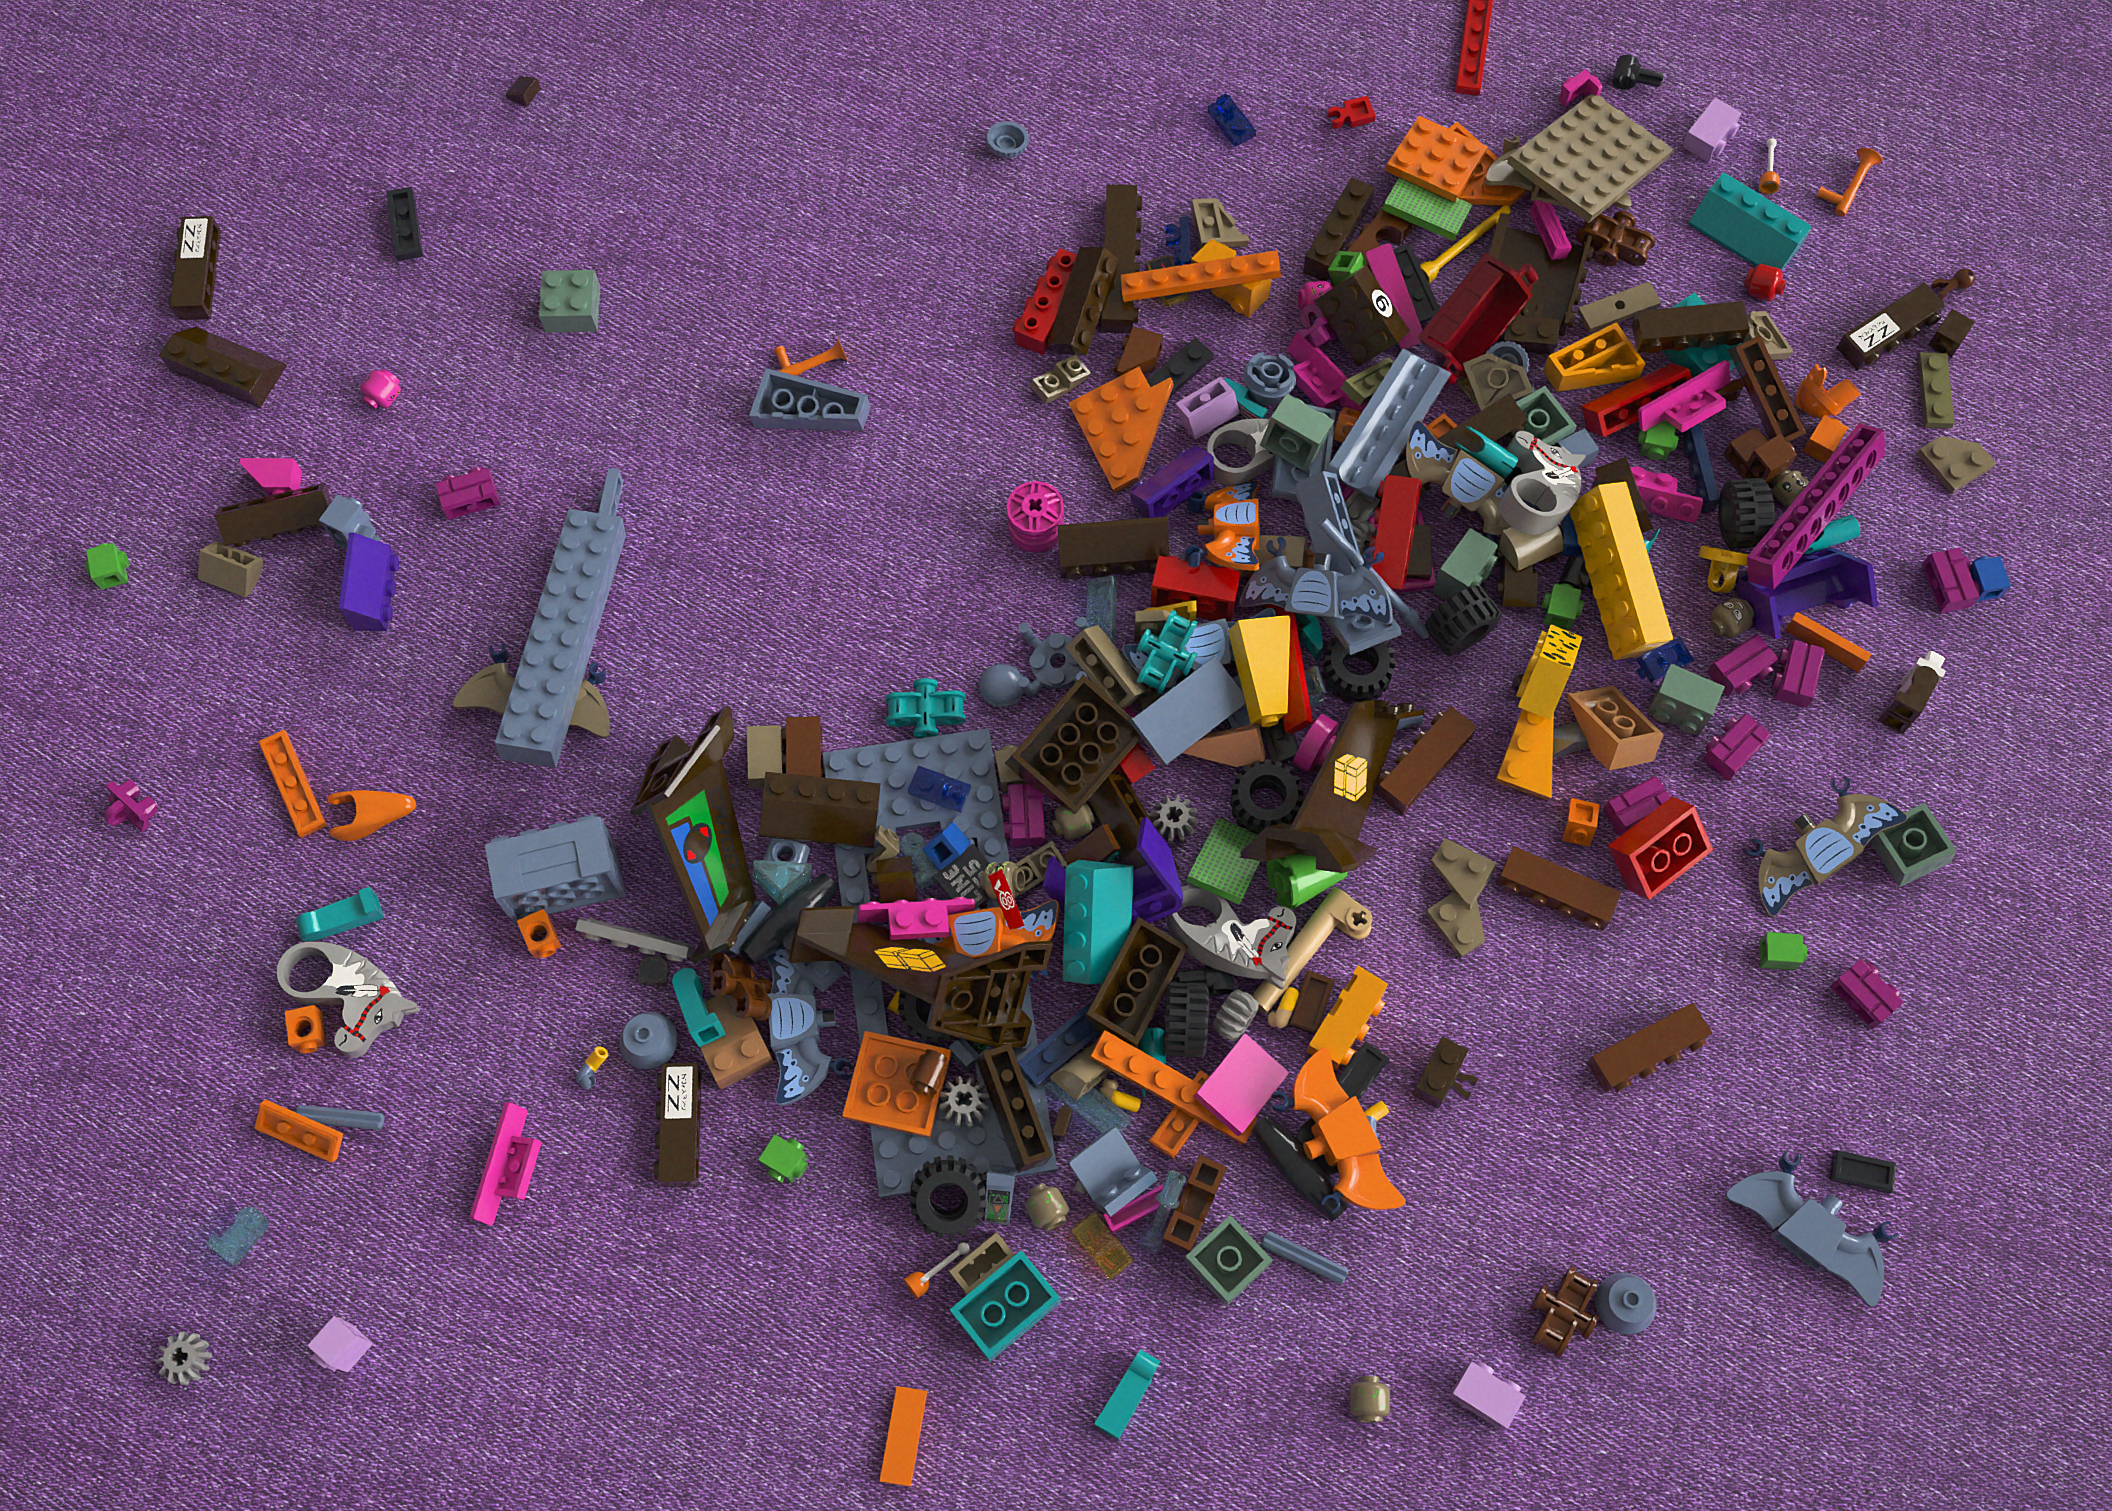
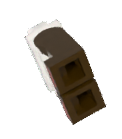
M1929 651L1924 659L1920 657L1900 682L1902 687L1883 710L1877 721L1904 734L1920 716L1937 683L1943 678L1946 671L1940 667L1945 658L1933 651Z

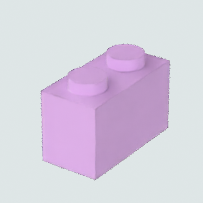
M1715 97L1688 131L1682 147L1709 162L1714 154L1719 155L1727 143L1725 140L1728 137L1733 138L1738 131L1740 124L1737 122L1741 112Z
M1222 377L1217 378L1176 403L1182 425L1195 440L1240 414L1235 392Z
M333 1316L307 1346L315 1352L311 1357L323 1368L328 1367L334 1372L337 1369L348 1372L372 1346L373 1342L353 1324Z
M1471 1361L1466 1365L1449 1397L1501 1431L1508 1429L1526 1396L1520 1393L1521 1387L1506 1378L1502 1381L1492 1375L1494 1370L1480 1361L1476 1364Z

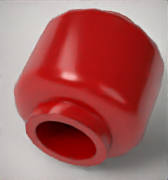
M1758 264L1755 268H1750L1745 279L1744 288H1747L1749 296L1770 302L1776 295L1781 296L1783 294L1787 281L1783 280V271L1781 269Z

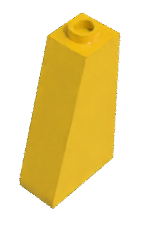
M1289 615L1238 620L1228 630L1250 723L1251 725L1262 724V727L1274 726L1279 723V719L1287 714Z

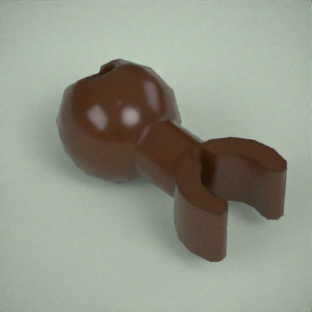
M1963 268L1958 270L1954 277L1949 280L1941 278L1934 280L1931 288H1945L1938 295L1940 299H1944L1948 292L1954 288L1968 289L1975 282V276L1970 269Z

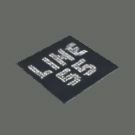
M973 843L958 858L933 876L951 898L964 897L966 899H974V909L988 898L985 890L981 888L980 878L990 863Z

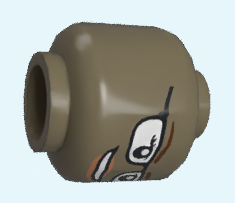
M1735 597L1729 598L1712 610V621L1710 624L1717 635L1722 634L1729 639L1735 638L1752 626L1754 611L1746 600H1740Z

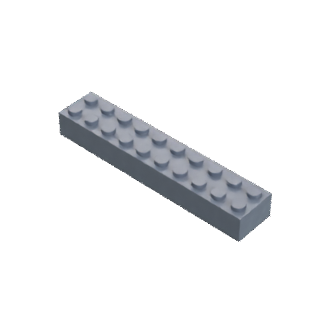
M573 509L568 510L495 740L497 751L502 760L552 768L557 767L626 538L622 517Z

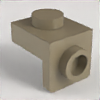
M881 825L876 828L875 838L882 845L867 859L866 868L871 873L877 871L876 860L891 859L899 854L900 840L891 829H885Z

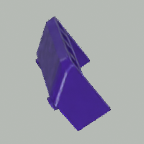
M1825 548L1802 555L1774 590L1749 582L1748 573L1737 576L1735 582L1740 598L1746 600L1754 611V627L1774 639L1781 638L1779 626L1783 624L1782 617L1827 602L1837 605V608H1849L1858 601L1873 608L1878 606L1873 565L1835 548Z
M1147 817L1141 820L1136 847L1147 865L1133 870L1131 928L1138 917L1151 923L1178 912L1183 902V892L1171 849ZM1052 856L1048 861L1043 888L1052 900L1059 902L1060 910L1065 915L1066 871L1055 856Z

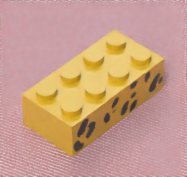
M1550 625L1548 632H1541L1516 696L1521 698L1518 705L1519 708L1551 720L1573 669L1582 636L1554 625Z

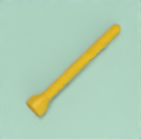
M1508 205L1502 206L1434 261H1424L1421 263L1420 267L1428 284L1437 278L1441 267L1498 223L1500 213L1510 214L1511 208Z

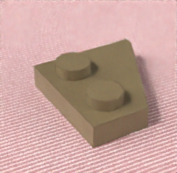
M1217 198L1192 199L1190 208L1199 249L1204 247L1211 239L1227 247H1245L1248 245L1249 237L1247 234L1242 235L1235 227L1236 221L1224 210V206Z
M1445 838L1432 858L1431 866L1440 876L1444 877L1451 891L1455 890L1463 900L1464 907L1470 910L1495 871L1496 862Z
M1454 891L1429 908L1425 913L1460 959L1485 941L1477 900L1472 908L1468 910L1464 907L1463 900Z

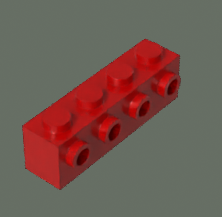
M1059 248L1055 257H1050L1046 266L1047 272L1044 277L1040 276L1036 283V292L1033 297H1028L1024 305L1022 317H1018L1014 322L1012 332L1014 333L1015 344L1044 355L1049 346L1047 342L1077 256L1076 254Z
M1671 363L1581 406L1587 430L1605 437L1639 421V408L1692 379L1690 369Z
M1386 474L1385 481L1381 480L1379 485L1378 497H1382L1381 508H1376L1374 524L1378 525L1377 535H1372L1370 548L1375 547L1373 559H1375L1379 552H1384V559L1382 562L1373 564L1371 567L1391 589L1405 590L1422 481L1417 478Z

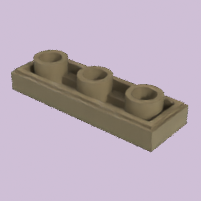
M1646 282L1579 307L1577 313L1588 333H1592L1616 322L1632 318L1636 315L1637 311L1656 309L1660 307L1661 301L1651 283Z

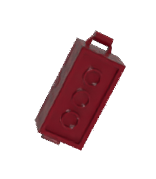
M1485 252L1420 333L1418 339L1443 365L1441 368L1451 372L1447 384H1454L1459 377L1464 379L1468 377L1463 363L1486 354V351L1490 350V347L1494 345L1533 295L1530 290L1534 282L1538 280V275L1529 263L1523 264L1521 269L1516 272L1513 268ZM1523 274L1528 280L1526 284L1521 279Z

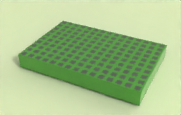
M1399 177L1382 210L1454 241L1472 204L1459 198L1454 203Z
M1218 818L1186 882L1240 905L1261 862L1241 858V851L1258 834Z

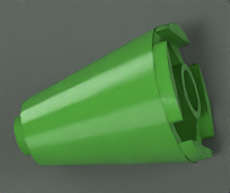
M1301 854L1270 860L1266 863L1270 889L1275 888L1278 893V897L1274 899L1279 906H1284L1290 910L1295 909L1345 879L1348 872L1336 873L1317 870L1316 857Z

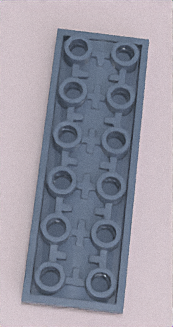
M1403 349L1335 454L1326 472L1335 473L1338 481L1374 499L1379 491L1380 481H1385L1386 474L1389 475L1406 448L1413 423L1416 420L1423 421L1451 376V372Z

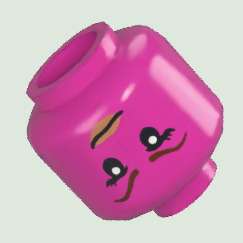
M1328 281L1306 282L1302 289L1298 290L1297 302L1299 310H1302L1306 305L1316 304L1314 300L1331 287ZM1314 312L1310 313V316H1316Z
M385 369L371 371L360 386V391L365 396L362 400L373 409H376L378 406L389 408L401 392V388L398 385L399 379Z

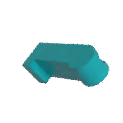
M370 887L359 890L357 895L322 907L316 911L301 914L295 921L301 941L312 942L383 919L384 914L378 895Z
M684 968L676 972L673 976L672 984L689 1032L699 1048L725 1036L724 1027L714 1012L709 1014L702 996L704 985L696 972L691 968Z
M1140 1349L1095 1421L1094 1427L1119 1441L1161 1361Z

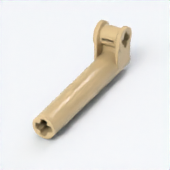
M1334 887L1287 948V955L1290 958L1288 967L1284 971L1286 975V980L1283 981L1284 989H1279L1264 979L1253 993V999L1258 1001V1010L1264 1014L1270 1011L1335 927L1353 939L1361 940L1366 938L1371 931V912L1353 900L1343 890ZM1360 920L1364 921V924L1359 923L1357 926L1354 925V922L1358 923Z

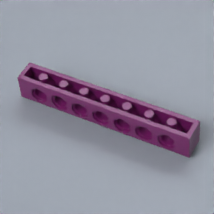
M1861 423L1854 428L1747 556L1749 582L1773 590L1777 587L1885 455L1883 429Z

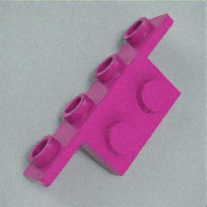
M1387 243L1367 251L1366 256L1374 277L1410 330L1398 342L1400 349L1406 350L1422 344L1418 339L1422 328L1391 244Z
M1297 332L1287 348L1288 352L1300 363L1293 368L1296 376V386L1318 407L1327 409L1339 404L1342 408L1348 407L1363 412L1368 402L1359 406L1356 402L1352 401L1341 389L1348 378L1318 347L1314 346L1308 337L1301 338Z
M1724 360L1639 408V428L1642 431H1646L1666 420L1680 432H1684L1725 409L1726 399L1715 391L1730 383V363Z
M1630 467L1648 513L1696 523L1703 504L1702 498L1677 492L1678 478H1674L1669 474H1657L1646 471L1641 467Z
M955 897L951 900L940 901L929 898L921 902H908L906 900L885 904L867 902L864 905L858 906L857 923L888 922L890 940L948 937V915L974 911L975 901L974 899Z
M505 1102L470 1213L471 1219L486 1225L494 1224L502 1197L519 1200L525 1199L542 1143L533 1138L520 1137L528 1111L513 1103Z

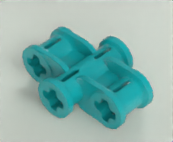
M1172 610L1159 637L1151 634V630L1147 628L1136 651L1139 653L1143 651L1150 656L1145 662L1136 683L1141 684L1143 682L1157 689L1158 694L1162 695L1175 667L1182 670L1183 674L1187 676L1198 653H1190L1184 649L1198 622L1195 620L1191 622L1176 615L1175 610Z
M922 678L915 680L913 688L916 692H892L885 696V701L888 703V716L885 719V723L892 727L916 726V729L913 731V735L916 738L938 736L939 730L936 728V725H961L966 722V716L963 714V701L966 700V694L958 690L935 692V689L938 688V682L934 679Z

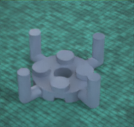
M1085 617L1077 618L1076 625L1080 632L1090 628ZM1024 622L1019 625L1018 629L1025 641L1035 649L1029 661L1036 679L1032 683L1027 677H1021L1018 680L1020 688L1028 698L1034 697L1043 687L1053 690L1063 687L1066 689L1072 687L1082 675L1089 679L1065 647L1074 638L1062 635L1061 633H1054L1042 641L1033 633L1028 623ZM1056 658H1066V662L1062 667H1052L1053 661Z

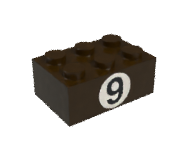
M1367 265L1362 266L1337 282L1314 300L1357 366L1362 365L1397 344L1410 332Z

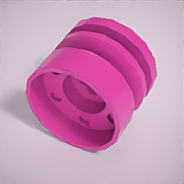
M1039 481L1026 482L1016 487L1010 494L1006 506L1010 538L1016 546L1028 552H1044L1053 548L1058 543L1057 525H1064V505L1061 495L1057 489L1048 483Z
M1321 714L1302 741L1292 765L1308 774L1317 765L1322 767L1337 738L1335 734L1339 723Z

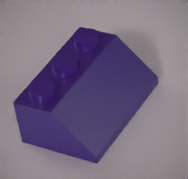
M1196 446L1191 447L1189 450H1182L1176 455L1174 461L1167 466H1160L1155 470L1152 477L1146 481L1138 482L1130 492L1132 505L1143 518L1166 516L1192 497L1195 492H1199L1215 480L1214 457L1211 453Z
M349 533L338 608L355 631H387L388 621H391L393 617L391 597L396 594L394 575L395 571L399 570V557L395 555L388 544L357 533Z

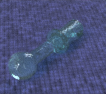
M1168 1171L1162 1191L1156 1195V1200L1160 1204L1151 1227L1143 1231L1140 1236V1245L1147 1252L1154 1253L1162 1248L1163 1235L1161 1232L1170 1209L1179 1206L1178 1198L1187 1178L1181 1175V1178L1178 1179L1180 1173L1177 1171Z

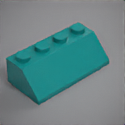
M1724 172L1709 189L1688 223L1689 226L1752 265L1765 264L1781 270L1785 268L1803 245L1812 228L1805 221Z
M1077 860L1066 866L1063 981L1083 984L1103 983L1131 930L1133 866L1087 860Z

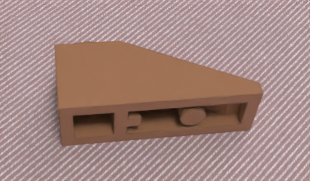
M1259 724L1207 733L1182 752L1234 767H1245L1248 765L1250 768H1252V763L1255 761H1259V763L1264 762L1266 756Z

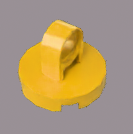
M1702 545L1698 556L1712 560L1708 575V587L1710 590L1719 593L1730 592L1734 588L1739 565L1748 566L1747 556L1749 554ZM1721 574H1723V575H1724V583H1723V585L1720 587V586H1719V578H1720Z

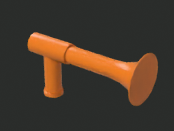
M1860 148L1857 150L1860 164L1842 196L1821 186L1816 197L1836 204L1835 214L1841 217L1845 216L1869 168L1872 165L1882 163L1883 158L1877 151L1870 148Z
M838 337L836 344L831 349L792 365L787 357L784 346L774 349V354L777 356L782 368L778 371L794 376L834 359H844L848 362Z

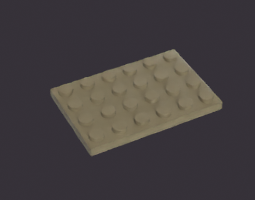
M1590 94L1511 154L1507 164L1589 223L1670 158L1673 149L1666 145L1663 140L1648 132L1643 126L1631 120L1622 111L1610 105L1601 96Z

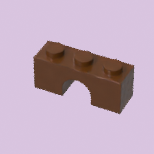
M1384 205L1378 208L1374 215V220L1370 224L1367 222L1362 227L1357 240H1351L1345 248V251L1361 252L1371 272L1366 252L1380 247L1381 245L1377 242L1381 240H1388L1400 246L1415 226V224L1382 210Z
M1201 1155L1198 1156L1181 1200L1163 1236V1245L1185 1255L1192 1251L1227 1169L1226 1166Z

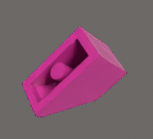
M240 458V464L268 496L300 488L302 470L294 458Z

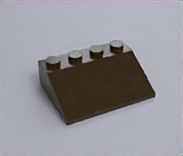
M1082 675L1008 758L1005 764L1026 783L1073 814H1076L1141 737L1129 722L1132 717L1085 675Z

